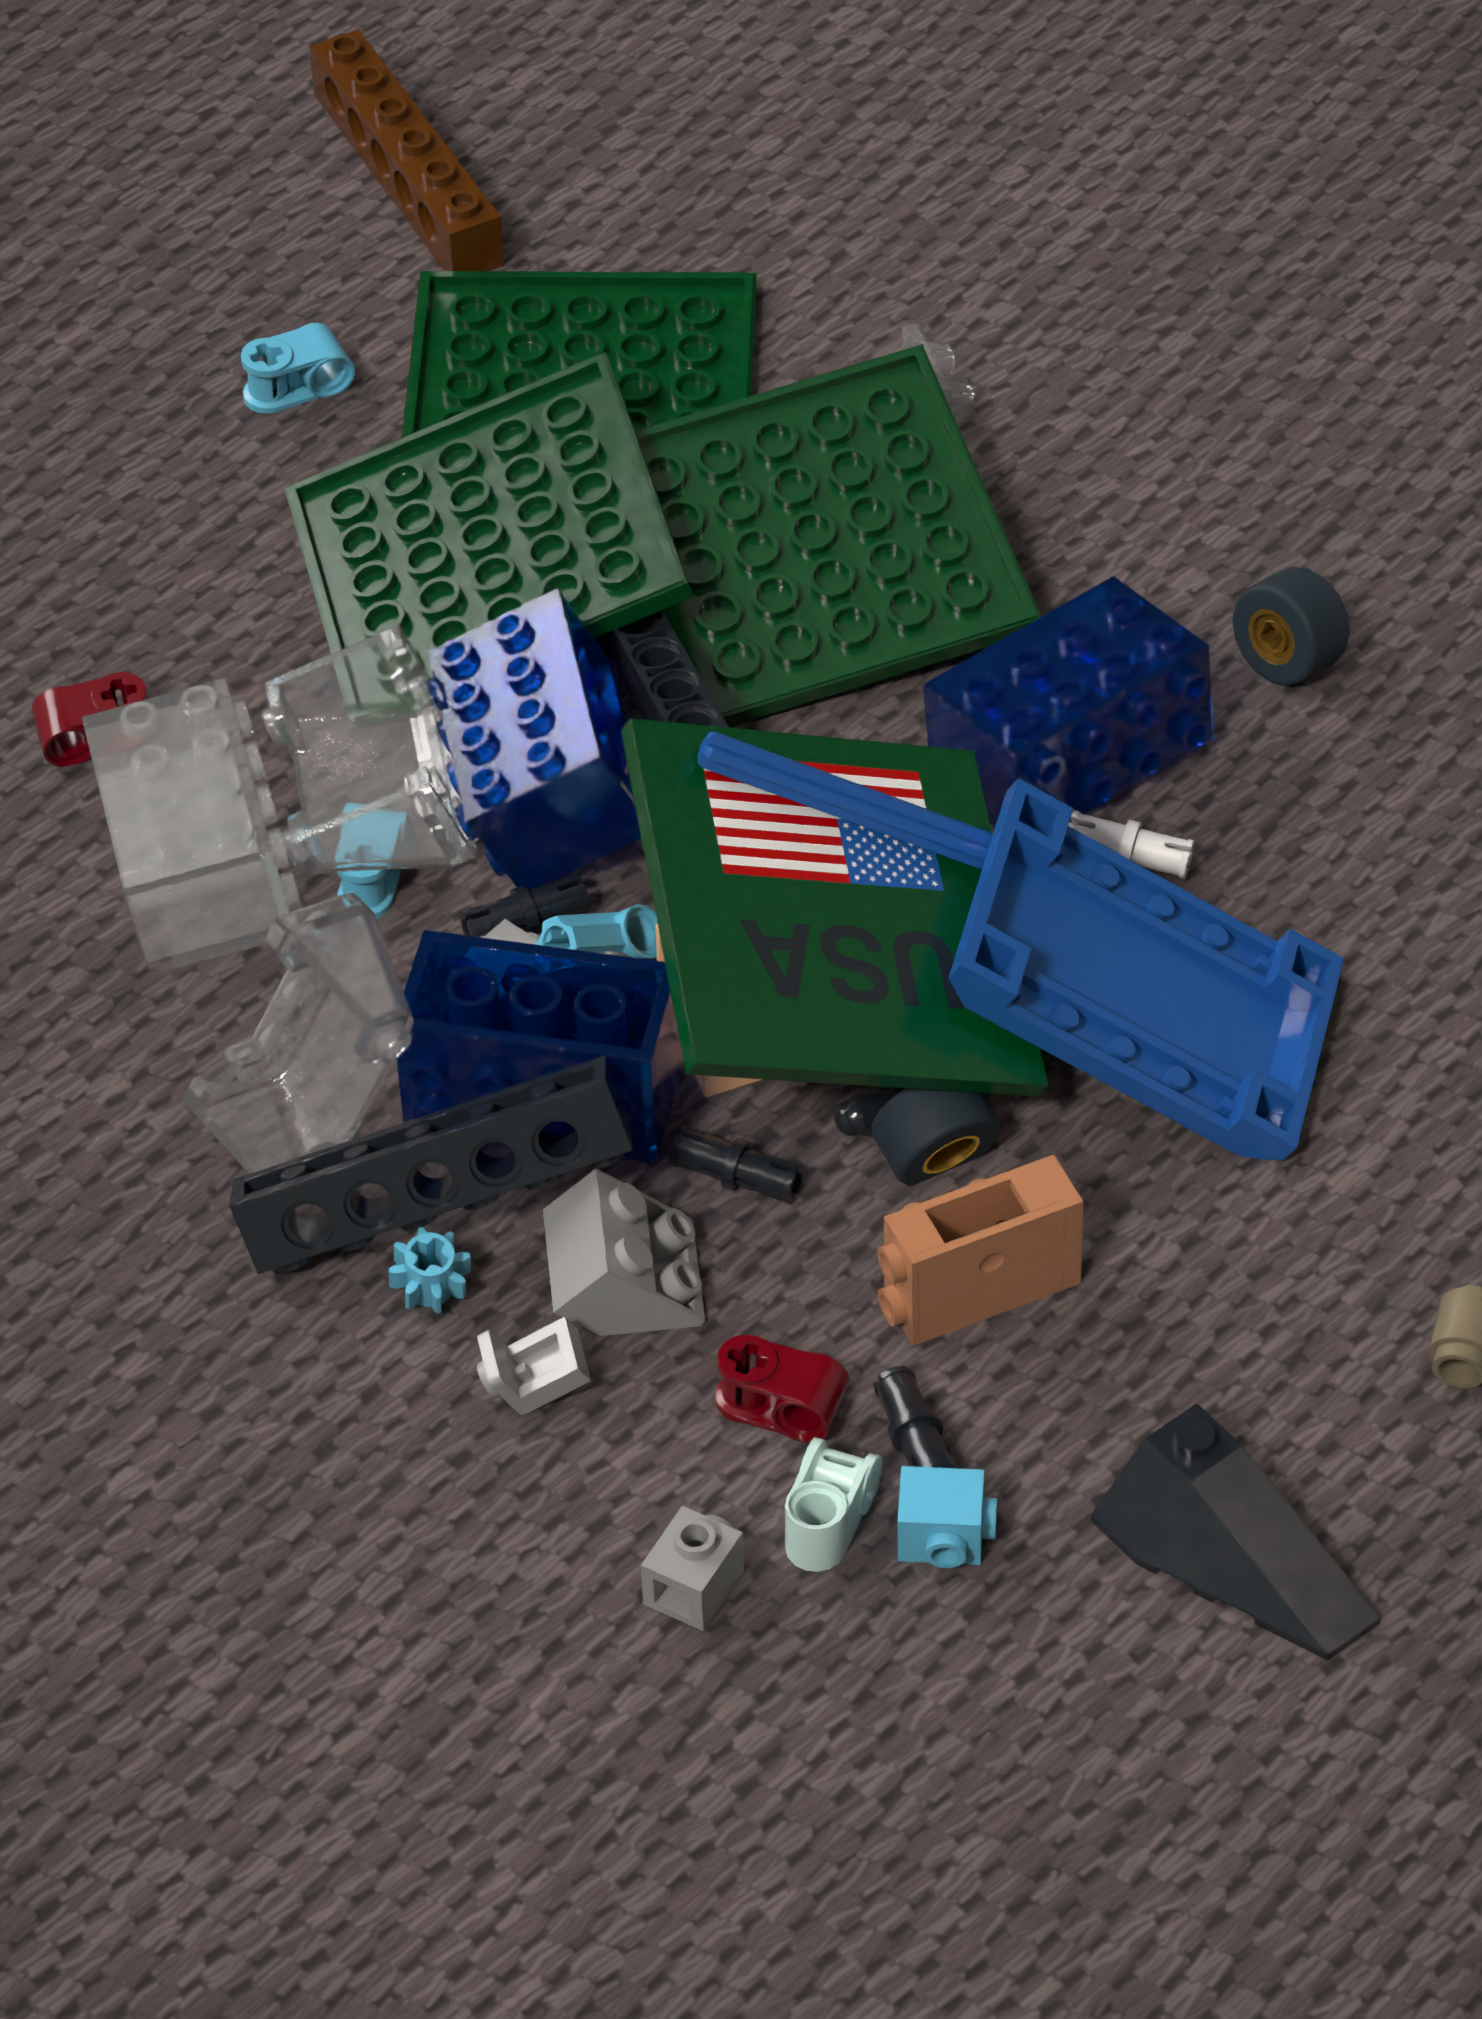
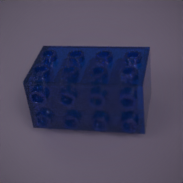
M1115 576L923 684L928 746L974 751L989 822L994 828L1006 791L1018 778L1073 808V811L1086 814L1213 739L1209 645Z
M558 588L428 651L433 677L427 680V686L433 701L442 713L443 719L437 721L436 726L439 736L452 758V761L446 764V772L462 803L455 807V813L468 839L473 841L479 838L483 843L486 857L497 876L502 877L507 874L516 887L525 886L529 890L553 881L641 838L621 733L627 720L613 665Z
M423 930L393 1024L403 1123L606 1055L633 1124V1150L624 1153L620 1160L657 1163L683 1069L682 1050L665 962ZM563 1121L550 1122L542 1128L547 1134L554 1137H564L575 1130L573 1126Z

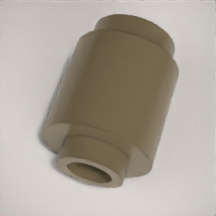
M1466 1285L1451 1289L1442 1296L1428 1356L1432 1362V1372L1435 1377L1452 1387L1467 1389L1482 1384L1481 1286Z

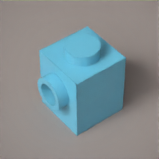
M901 1466L897 1522L898 1561L928 1562L940 1568H954L961 1564L981 1565L982 1539H996L997 1498L984 1497V1470Z

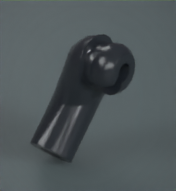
M880 1087L879 1091L858 1094L851 1097L850 1101L841 1102L834 1114L838 1130L847 1136H854L856 1134L861 1136L873 1135L871 1126L879 1110L905 1088Z

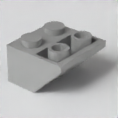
M598 1169L593 1170L543 1209L553 1313L566 1317L569 1321L599 1336L697 1327L705 1322L701 1290L702 1283L699 1274L693 1219L686 1216L682 1211L671 1208L638 1191L631 1184L623 1183Z

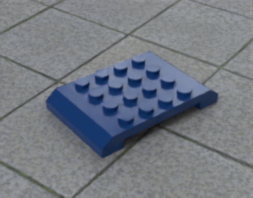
M1018 778L1006 791L948 978L963 1006L1236 1155L1284 1161L1298 1145L1344 958L1291 928L1276 941L1071 828L1068 825L1073 811L1072 807Z

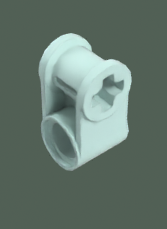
M815 1437L811 1440L803 1457L799 1474L790 1493L787 1495L785 1503V1549L788 1558L795 1566L806 1571L819 1572L828 1570L840 1563L847 1552L862 1516L868 1512L876 1495L882 1472L881 1456L869 1453L865 1458L830 1449L828 1448L827 1441Z

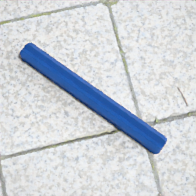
M716 731L709 732L705 739L702 740L699 748L697 763L704 769L979 869L983 868L993 836L991 832Z

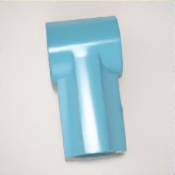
M637 904L619 912L551 917L543 921L541 935L536 941L539 958L542 960L545 957L558 956L567 960L575 958L598 959L604 952L618 951L631 956L635 960L636 965H639L657 957L655 925L658 923L656 913L646 905Z

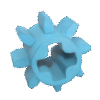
M421 1227L418 1228L417 1236L413 1237L407 1245L395 1242L394 1261L397 1265L389 1268V1286L394 1289L405 1287V1308L410 1310L417 1304L424 1307H432L434 1312L438 1314L441 1313L442 1304L451 1296L464 1299L466 1296V1280L463 1276L471 1272L470 1253L454 1252V1233L449 1231L443 1236L438 1233L427 1232Z

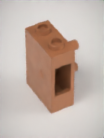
M1051 1155L988 1179H974L966 1187L922 1203H908L900 1211L884 1216V1245L877 1249L879 1264L884 1274V1287L878 1290V1300L888 1324L892 1327L900 1324L912 1346L1081 1284L1084 1201L1056 1157Z

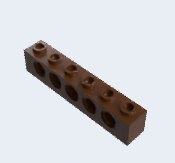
M360 30L339 34L331 39L309 46L314 96L444 271H492L503 267L501 216Z

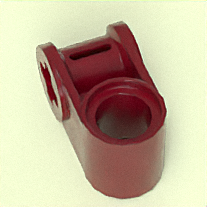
M117 672L103 678L71 686L54 687L36 697L32 704V714L46 761L53 766L67 767L85 763L89 759L135 750L151 741L154 735V721L151 715L144 709L147 701V689L143 680L132 673ZM116 690H121L124 705H118L115 694ZM123 719H129L131 735L126 734Z
M739 1335L725 1341L718 1350L716 1366L722 1379L716 1387L715 1403L718 1411L731 1421L749 1424L783 1434L796 1441L810 1443L815 1437L819 1439L827 1437L850 1379L843 1365L827 1355L801 1351L769 1342L754 1335ZM751 1354H754L756 1356V1367L750 1369ZM742 1389V1405H739L736 1402L737 1391Z

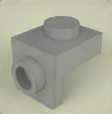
M566 1317L543 1327L509 1346L490 1329L477 1336L483 1361L477 1363V1371L484 1388L494 1399L502 1397L520 1415L527 1414L591 1381L578 1329Z

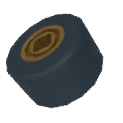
M1295 566L1278 571L1248 587L1236 601L1232 617L1234 638L1243 658L1257 674L1271 683L1285 686L1303 682L1334 665L1345 653L1350 635L1348 614L1340 595L1319 574L1311 569Z
M905 1088L891 1098L879 1110L871 1126L873 1138L899 1182L908 1186L916 1185L981 1157L994 1144L1000 1133V1121L984 1093Z

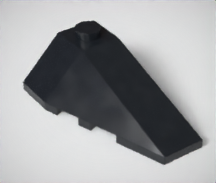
M1197 1403L1143 1440L1091 1514V1522L1136 1565L1156 1575L1161 1570L1193 1586L1194 1594L1212 1603L1217 1598L1253 1617L1254 1623L1257 1626L1327 1661L1380 1624L1378 1614L1243 1445Z

